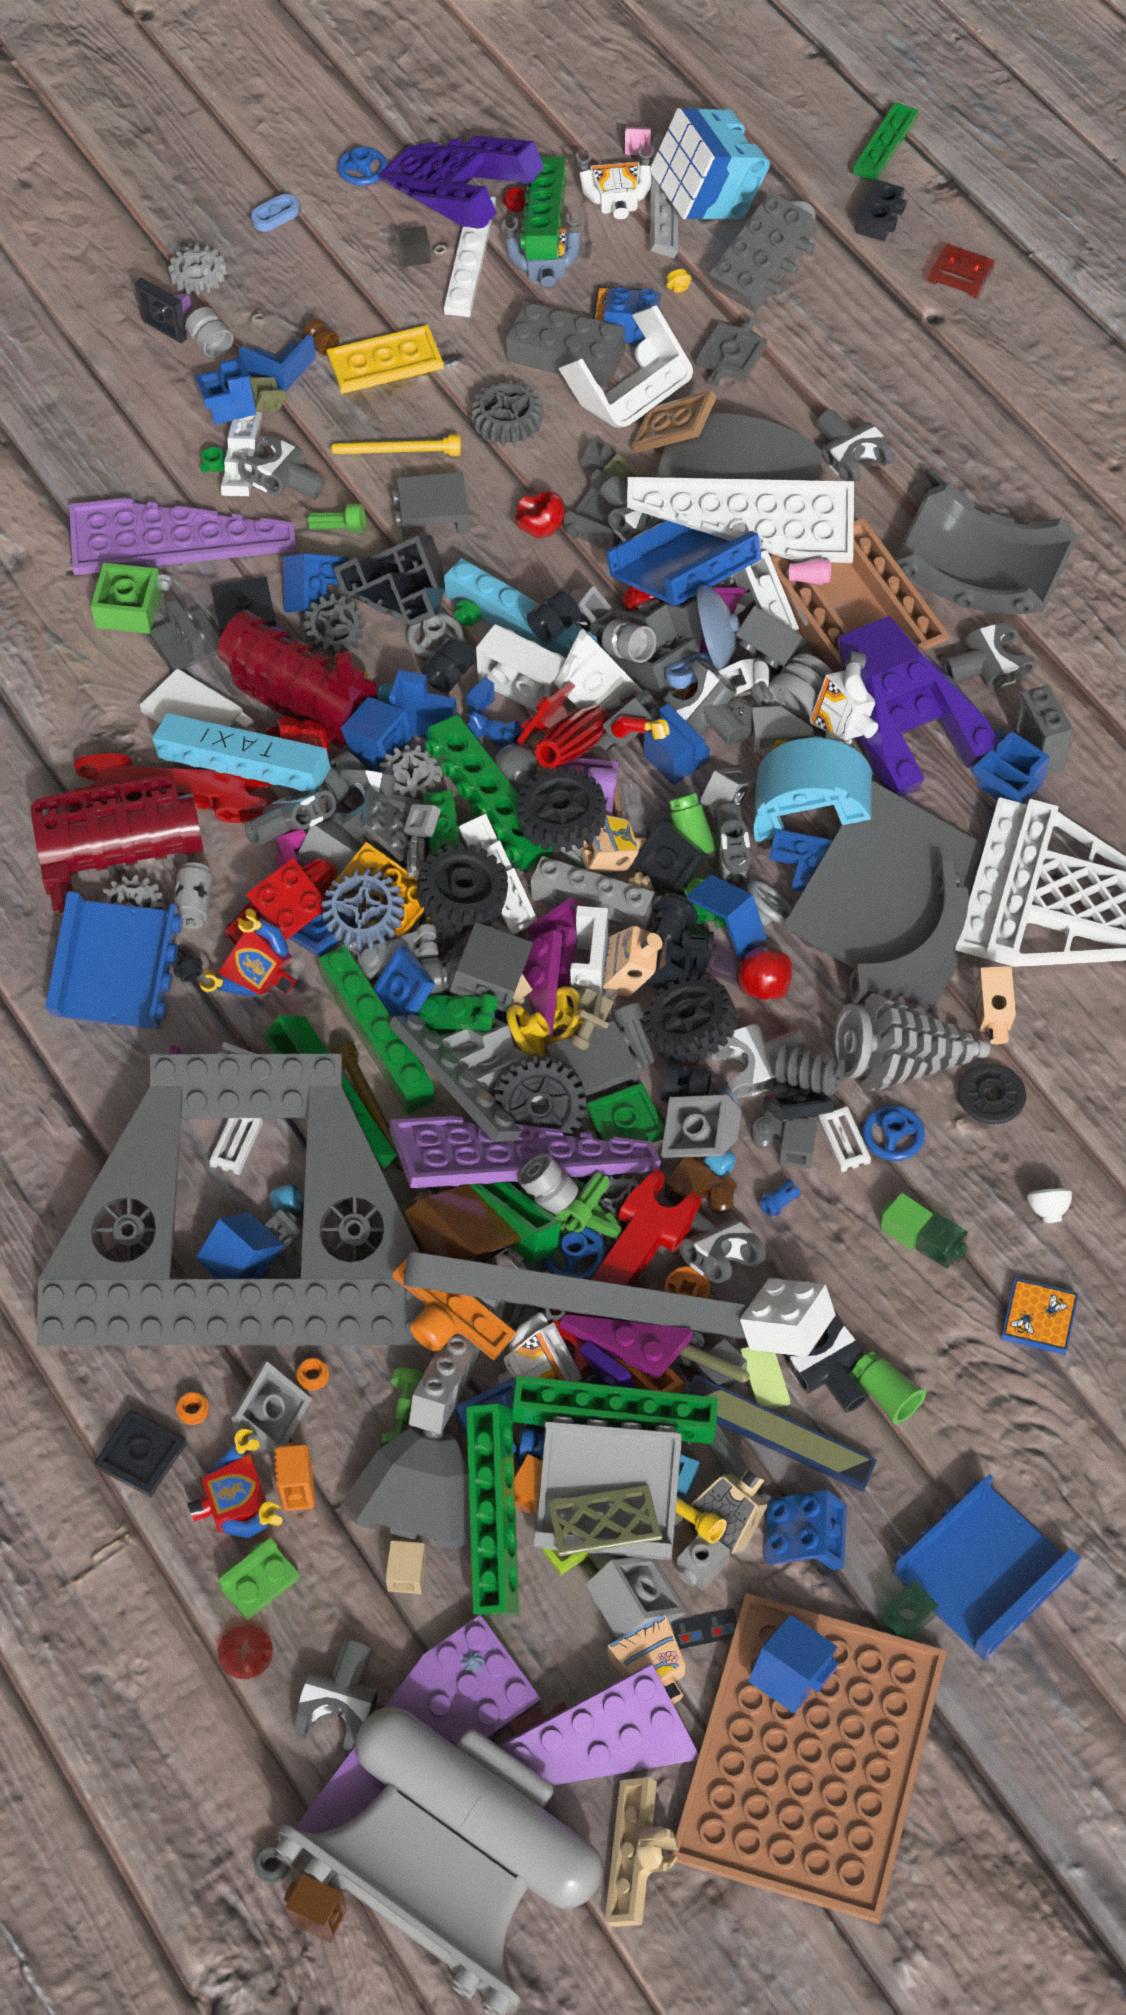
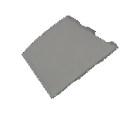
M492 1017L493 1024L491 1030L488 1031L456 1029L455 1032L442 1035L438 1034L436 1030L431 1031L433 1035L441 1039L444 1047L459 1059V1063L466 1071L476 1077L477 1083L483 1089L495 1084L496 1080L498 1081L499 1074L502 1070H506L508 1064L512 1061L515 1063L522 1056L530 1057V1055L514 1047L508 1024L495 1017Z

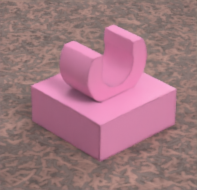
M626 127L625 155H639L638 150L641 145L642 154L649 155L651 153V128Z

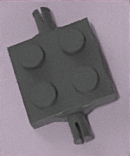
M749 316L746 317L741 327L729 326L721 322L717 324L696 360L697 366L713 371L708 378L710 385L714 383V386H717L724 375L746 382L767 347L766 338L751 332L756 324L754 318L750 320Z

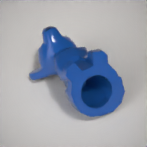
M474 711L469 713L466 726L475 738L478 739L485 736L501 749L506 745L518 743L517 740L523 733L520 729L519 721L513 720L510 724L499 720L489 721L486 715Z

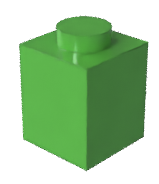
M901 1193L895 1201L890 1199L880 1213L883 1216L881 1230L912 1251L930 1230L933 1213L904 1193Z

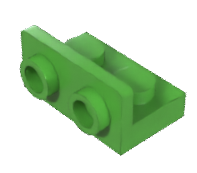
M269 1538L266 1542L261 1541L255 1544L249 1550L248 1556L241 1562L229 1565L222 1572L218 1582L221 1592L243 1618L248 1621L300 1579V1575L278 1550L276 1542Z

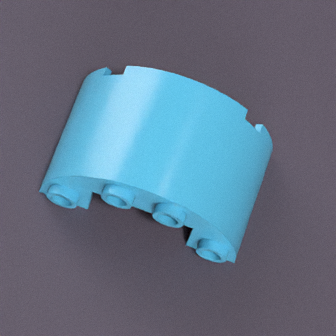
M819 736L785 742L772 750L762 760L756 773L754 837L756 842L774 839L776 829L785 831L780 815L830 805L835 806L842 825L871 820L872 769L867 760L852 747Z

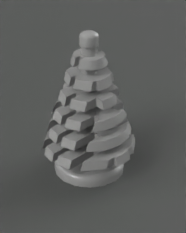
M873 993L865 1000V1007L855 1003H849L843 1007L838 1015L833 1037L835 1065L838 1066L841 1059L845 1060L843 1077L854 1079L859 1076H868L861 1084L870 1091L875 1090V1092L904 1081L917 1079L923 1073L925 1076L938 1072V1070L944 1071L953 1068L955 1065L967 1064L972 1060L973 1056L975 1058H986L990 1053V1044L987 1040L976 1039L973 1041L971 1033L962 1029L957 1030L953 1024L941 1022V1020L928 1015H919L922 1011L916 1008H908V1006L898 1001Z

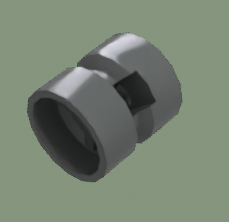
M342 751L330 761L331 769L318 790L332 793L335 797L336 805L340 804L350 795L351 788L357 789L350 782L339 779L341 770H365L361 762L347 751ZM321 796L325 801L328 802V800L326 799V797Z
M463 954L447 956L445 961H441L438 957L421 959V965L436 983L429 995L443 996L446 991H449L451 995H458L450 992V988Z

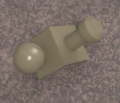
M585 988L572 1015L583 1021L577 1036L573 1035L571 1039L572 1046L580 1050H586L590 1045L588 1039L594 1027L599 1030L608 1028L610 1023L605 1020L614 1001Z

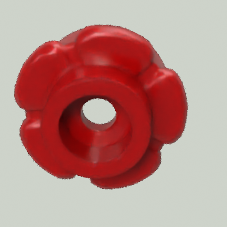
M521 188L509 189L504 198V205L513 212L524 210V206H526L525 190Z

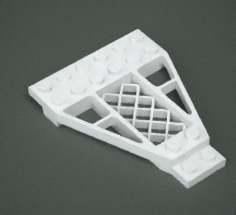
M999 797L969 899L964 929L955 950L1013 967L1126 960V914L1124 915L1117 905L1126 901V856L1059 813V806L1029 799L1027 805ZM1053 827H1059L1091 848L1088 861L1048 851L1047 847ZM1095 853L1100 854L1124 871L1093 863ZM1050 870L1060 872L1064 877L1053 881L1047 872ZM1040 876L1046 886L1036 890ZM1077 879L1089 880L1093 883V886L1083 890ZM1070 884L1075 894L1065 898L1058 888ZM1111 886L1121 889L1123 894L1113 898L1106 888ZM1051 892L1058 902L1046 906L1040 896ZM1099 892L1105 902L1094 906L1088 896ZM1081 900L1087 910L1076 915L1070 904ZM1062 908L1065 913L1057 912V910ZM1110 908L1116 919L1106 923L1100 912ZM1092 916L1095 922L1086 919ZM1033 923L1065 932L1067 940L1064 952L1021 954L1019 949L1026 924ZM1122 925L1125 930L1115 927ZM1074 936L1120 947L1119 949L1070 951Z

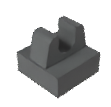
M591 439L581 458V468L594 472L596 469L601 471L616 455V448L611 447L608 443L603 445L597 443L595 439Z

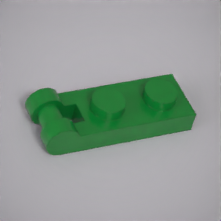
M483 994L481 997L428 995L416 1016L425 1022L427 1028L488 1031L491 1030L493 1024L492 1012L497 1010L499 999L488 994Z

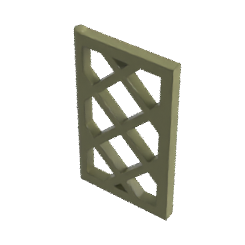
M649 1485L548 1501L558 1549L557 1555L559 1557L662 1540ZM643 1496L645 1504L640 1510H637L624 1502L626 1498ZM609 1501L613 1504L604 1516L589 1508L594 1503ZM574 1507L577 1509V1512L569 1522L558 1516L557 1509ZM619 1508L634 1516L625 1529L610 1520ZM583 1514L599 1522L590 1535L574 1526ZM640 1520L650 1525L652 1533L635 1535L631 1532ZM605 1526L620 1534L618 1539L599 1541L596 1537ZM571 1532L583 1539L584 1542L581 1545L565 1547L563 1539Z

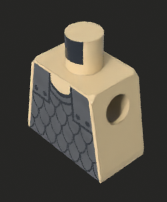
M752 1467L747 1469L741 1479L734 1474L722 1475L690 1505L701 1513H715L726 1521V1529L719 1541L729 1548L732 1554L743 1552L746 1549L767 1508V1502L756 1493L765 1481V1477Z

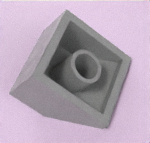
M728 1095L669 1097L661 1156L663 1158L723 1156L738 1140L742 1110Z
M634 1557L611 1560L586 1583L594 1603L600 1608L609 1624L610 1631L617 1639L628 1635L664 1614L669 1623L686 1613L685 1608L655 1559Z

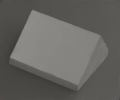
M332 821L319 822L309 828L296 857L300 866L316 858H320L322 861L328 859L337 871L334 875L337 879L363 845L342 826Z
M263 1361L231 1416L235 1433L241 1429L253 1430V1434L248 1437L247 1441L251 1439L258 1440L260 1447L274 1453L277 1447H282V1445L288 1443L312 1398L268 1361Z

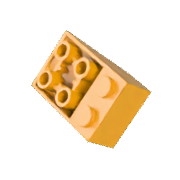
M365 842L335 881L343 883L341 877L343 873L347 874L349 878L354 877V869L358 870L359 875H364L366 868L370 869L372 877L378 871L382 872V880L390 877L393 881L392 887L398 886L400 889L398 896L404 899V905L401 908L405 912L404 917L398 918L401 921V927H392L395 932L394 937L403 936L408 933L424 912V907H420L418 903L419 898H417L418 879L415 880L414 876L409 877L407 870ZM331 885L329 889L335 891L333 886ZM359 890L351 893L346 898L355 897ZM373 890L370 891L371 899L380 901L382 905H388L387 900L381 894ZM366 899L364 906H361V909L358 908L360 914L366 912V909L369 910ZM374 920L370 924L374 926L381 920Z

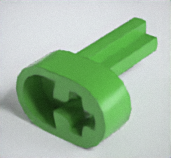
M347 504L344 513H309V530L348 529L350 533H365V509L362 504Z
M599 1172L594 1173L578 1197L567 1208L552 1215L561 1222L560 1234L567 1235L571 1232L579 1233L584 1230L592 1218L591 1210L609 1186L608 1182L610 1179L606 1175L602 1176Z

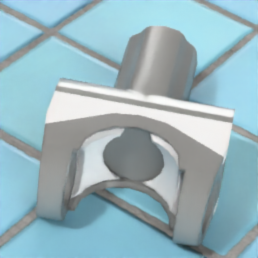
M753 1024L734 1030L733 1037H727L728 1043L725 1047L717 1045L719 1051L715 1054L709 1051V1054L714 1061L733 1060L743 1064L746 1069L726 1085V1087L731 1089L736 1098H743L773 1089L774 1078H776V1058L782 1043H787V1053H791L793 1047L798 1046L799 1056L801 1057L808 1048L806 1040L799 1030L767 1040L761 1027Z

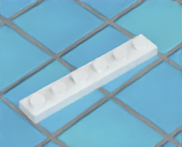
M490 196L492 203L496 208V197ZM493 218L484 228L463 227L444 305V314L471 317Z

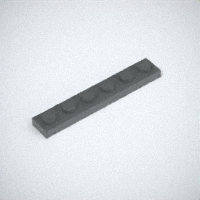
M415 1015L393 1016L389 1027L493 1142L517 1141L522 1131L513 1122V1118L499 1107L494 1097L477 1083L476 1077L466 1071L459 1063V1059L444 1047L441 1039L433 1035L425 1026V1022Z

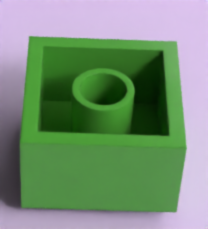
M103 563L91 603L95 628L151 634L150 631L154 624L162 594L159 569Z

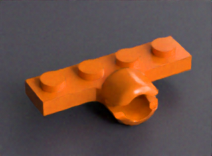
M407 1258L393 1272L392 1278L425 1305V1308L412 1321L410 1331L414 1338L425 1348L431 1351H439L453 1335L461 1334L492 1360H495L515 1337L516 1332L472 1296L404 1286Z

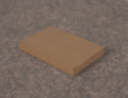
M711 390L653 407L646 413L631 447L636 453L700 436L717 396Z

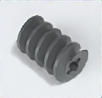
M782 1043L776 1058V1079L779 1083H785L788 1080L791 1086H797L800 1083L802 1089L806 1090L812 1087V1090L816 1093L823 1090L826 1096H832L842 1081L845 1071V1060L841 1059L838 1066H834V1056L832 1055L829 1056L826 1063H823V1054L821 1052H818L814 1060H812L810 1049H806L801 1057L799 1056L798 1046H794L791 1053H787V1043Z

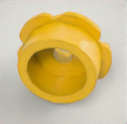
M685 269L674 270L667 275L668 283L666 286L668 289L674 290L675 293L683 292L688 289L691 276L687 274Z

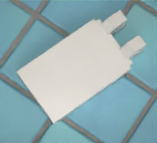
M178 668L140 704L141 712L160 724L166 714L170 713L256 732L255 728L251 727L254 724L253 719L245 715L240 706Z

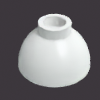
M1068 1188L1037 1190L1029 1192L1027 1198L1032 1210L1042 1217L1043 1223L1062 1222L1061 1215L1068 1210L1071 1204L1072 1191Z

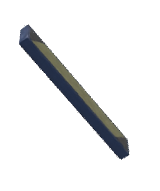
M694 1375L686 1392L688 1395L719 1398L716 1424L861 1492L864 1491L877 1459L697 1375Z

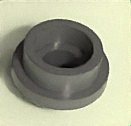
M276 1846L263 1848L258 1852L254 1860V1869L257 1876L267 1883L281 1881L286 1877L290 1869L276 1857L278 1854L275 1849ZM271 1860L279 1862L278 1868L274 1871L266 1869V1864Z

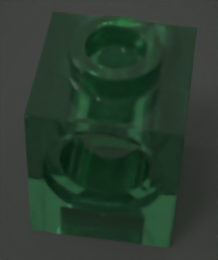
M935 1212L919 1233L915 1250L944 1268L949 1269L954 1261L960 1262L969 1249V1246L966 1245L968 1231Z
M913 1581L885 1606L882 1617L884 1626L891 1635L910 1640L936 1617L939 1605L916 1581ZM910 1609L917 1617L906 1619L901 1616L899 1611Z

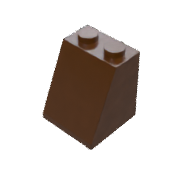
M469 1184L459 1187L445 1186L434 1195H432L431 1191L422 1193L413 1199L415 1204L404 1211L424 1254L487 1264L521 1241L518 1233Z

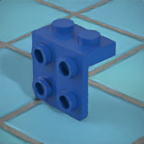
M625 287L610 289L605 306L604 322L625 327V343L639 344L646 338L632 315L655 305L659 309L661 293L648 288L641 289L640 291L629 290Z

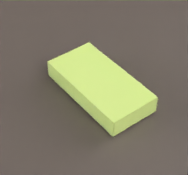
M749 1347L740 1349V1354L747 1360L746 1370L750 1374L748 1382L755 1403L768 1409L790 1405V1397L776 1353L750 1350Z

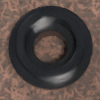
M186 956L177 962V967L173 972L176 977H180L182 982H188L196 979L203 973V962L201 958Z

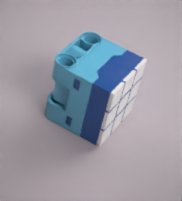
M677 108L649 171L682 219L737 220L742 218L748 212L769 169V160L756 144L748 142L743 135L745 131L743 124L730 109Z

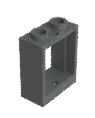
M1049 684L1021 692L1014 733L1050 756L1045 776L1064 771L1073 731L1071 724Z

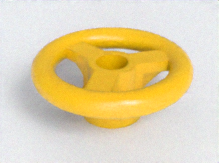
M565 986L557 989V1007L553 1031L562 1029L564 1032L556 1037H543L544 1042L547 1044L573 1036L583 1023V1021L572 1016L581 999L579 992L574 988ZM567 996L573 1000L574 1008L570 1007Z
M511 1005L507 1010V1022L516 1043L530 1057L531 1054L536 1053L539 1056H544L546 1048L543 1037L550 1033L545 1018L539 1012L530 1015L521 1006ZM516 1015L519 1016L520 1026H518Z

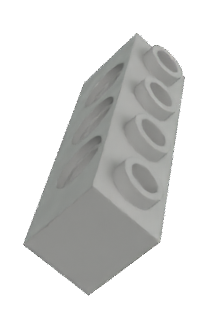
M544 856L541 857L531 878V895L533 900L557 907L571 897L578 901L579 906L608 908V924L619 928L627 929L631 926H637L646 930L654 913L651 908L654 900L653 891Z
M453 1335L441 1350L436 1351L413 1393L409 1425L441 1435L483 1355V1351L463 1335Z

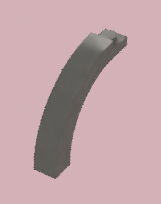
M942 859L934 872L936 918L930 937L915 951L899 959L876 964L858 963L850 975L851 1003L865 1004V1000L872 993L883 995L890 1000L903 996L923 985L943 965L964 929L969 904L968 888L958 887L959 873L955 872L954 860Z

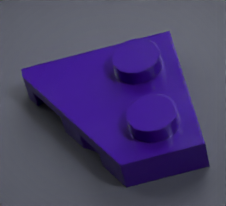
M588 1341L579 1349L602 1385L636 1389L629 1371L593 1343Z

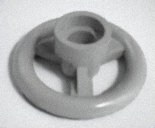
M438 613L432 618L410 626L407 632V641L410 648L419 656L428 659L436 654V651L427 650L433 644L444 642L447 638L457 639L460 642L463 641V630L459 622L444 613ZM446 623L453 628L455 634L446 630ZM423 625L425 638L418 644L415 634L418 628Z
M760 881L750 882L747 892L754 897L762 924L768 926L772 921L784 925L793 910L791 904L771 886ZM785 912L787 917L779 913Z

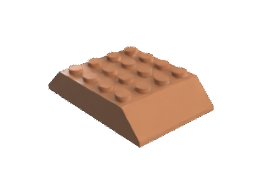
M864 517L853 521V563L831 562V582L824 583L823 586L790 581L789 565L800 562L777 555L770 556L799 631L818 658L834 673L843 671L838 637L887 616H890L923 650L950 639L949 633Z

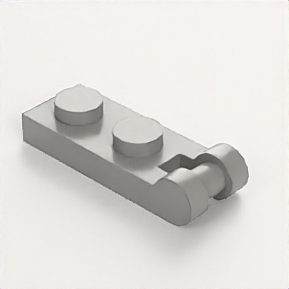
M424 924L417 931L385 941L384 945L379 943L374 945L373 949L367 947L358 950V966L367 980L382 975L399 945L408 947L420 963L421 959L437 957L438 947L434 943L436 938L435 926Z

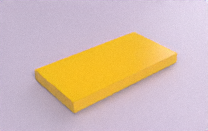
M428 325L326 349L327 358L341 394L444 369L443 360Z

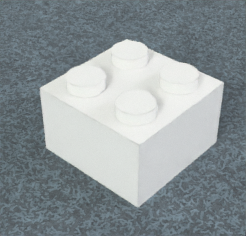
M768 1278L740 1318V1322L750 1350L807 1357L834 1318L835 1312L826 1284Z

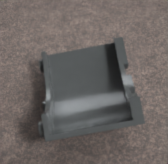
M714 413L709 414L700 436L665 445L655 478L815 481L823 451L809 439L777 423L748 414Z
M949 482L929 489L894 558L905 575L929 591L949 601L958 603L963 608H973L979 611L998 614H1029L1045 610L1078 538V535L1061 517L1046 521H1030L1029 525L1016 524L1013 518L993 512L987 515L975 509L976 504L958 492Z

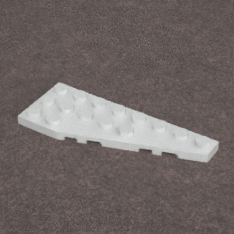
M628 477L627 508L730 541L749 531H753L759 535L761 551L767 550L770 554L795 562H804L823 557L824 560H830L831 562L853 563L854 481Z

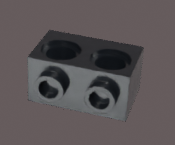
M875 179L857 214L856 233L885 242L888 234L896 229L898 215H903L907 204V200L903 199L905 188Z

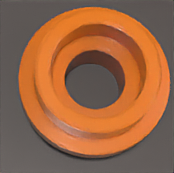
M316 1358L306 1359L297 1369V1381L306 1390H319L329 1380L328 1366L322 1360ZM312 1372L319 1374L316 1379L308 1378V1375Z
M195 1392L183 1395L176 1406L178 1418L188 1425L200 1424L208 1417L210 1411L206 1397ZM196 1406L199 1408L196 1413H188L190 1407Z

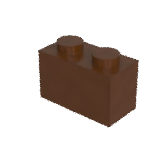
M302 1873L298 1883L293 1881L290 1884L284 1897V1902L287 1903L285 1908L293 1925L331 1943L347 1911L341 1892Z

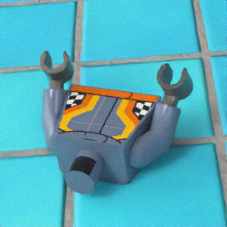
M570 212L566 216L570 233H567V229H561L558 259L526 260V249H521L522 232L518 233V237L515 235L518 227L517 218L513 216V228L506 226L504 218L501 229L508 235L506 242L510 261L521 272L526 273L528 280H540L542 286L552 287L555 285L556 279L565 277L566 269L573 265L580 253V233H578V228L582 225L580 212L579 220L576 223L570 222Z

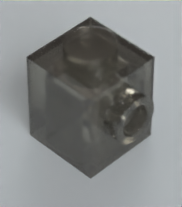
M426 226L395 230V241L391 242L393 257H398L401 268L431 263L430 242Z

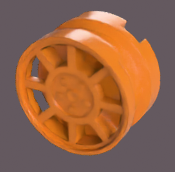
M680 1267L672 1271L666 1279L665 1292L710 1299L708 1279L692 1267Z

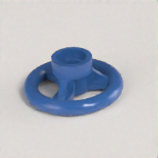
M357 147L341 156L338 161L337 170L340 177L352 185L366 186L380 181L378 174L388 166L386 157L376 149ZM377 159L380 162V169L373 175L370 170V164ZM346 170H356L358 173H362L365 178L353 177Z
M886 1105L877 1108L868 1115L862 1129L863 1139L868 1149L876 1156L889 1161H902L911 1158L921 1149L925 1141V1128L919 1116L912 1110L899 1105ZM874 1124L884 1132V1136L887 1139L885 1149L878 1146L872 1137V1127ZM916 1133L915 1141L909 1148L894 1152L896 1142L900 1141L903 1136Z
M586 1226L579 1233L571 1232L567 1235L559 1233L558 1246L562 1249V1253L566 1258L564 1270L556 1266L552 1256L543 1259V1262L551 1274L590 1280L607 1257V1250L601 1236L595 1230ZM585 1236L588 1237L593 1242V1244H588ZM571 1249H578L579 1251L576 1252V1253H573V1252H571L570 1250H571ZM597 1254L596 1261L591 1268L581 1273H574L576 1264L583 1257Z

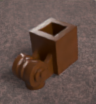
M684 1157L665 1182L664 1197L678 1205L688 1194L694 1191L701 1198H710V1207L714 1212L724 1214L730 1211L733 1206L734 1190L737 1188V1184L729 1176L722 1175L718 1177L713 1174V1170L709 1169L704 1161Z

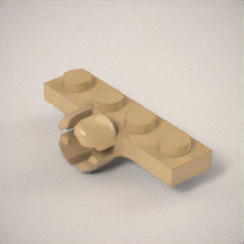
M649 1777L620 1780L605 1923L613 1927L642 1925L648 1876L653 1872L667 1871L677 1861L676 1855L664 1857V1852L678 1850V1843L674 1833L663 1826L653 1827L657 1781Z

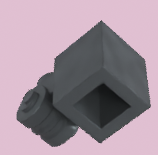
M764 1112L753 1124L752 1141L761 1149L769 1148L773 1145V1142H777L781 1146L780 1165L811 1169L818 1121L810 1120L807 1117L793 1118L792 1121H780L772 1113Z
M693 1331L692 1340L688 1344L703 1350V1336ZM726 1339L722 1340L712 1350L705 1351L745 1370L747 1369V1360ZM678 1355L675 1359L683 1370L689 1367L695 1375L727 1390L738 1382L684 1356Z

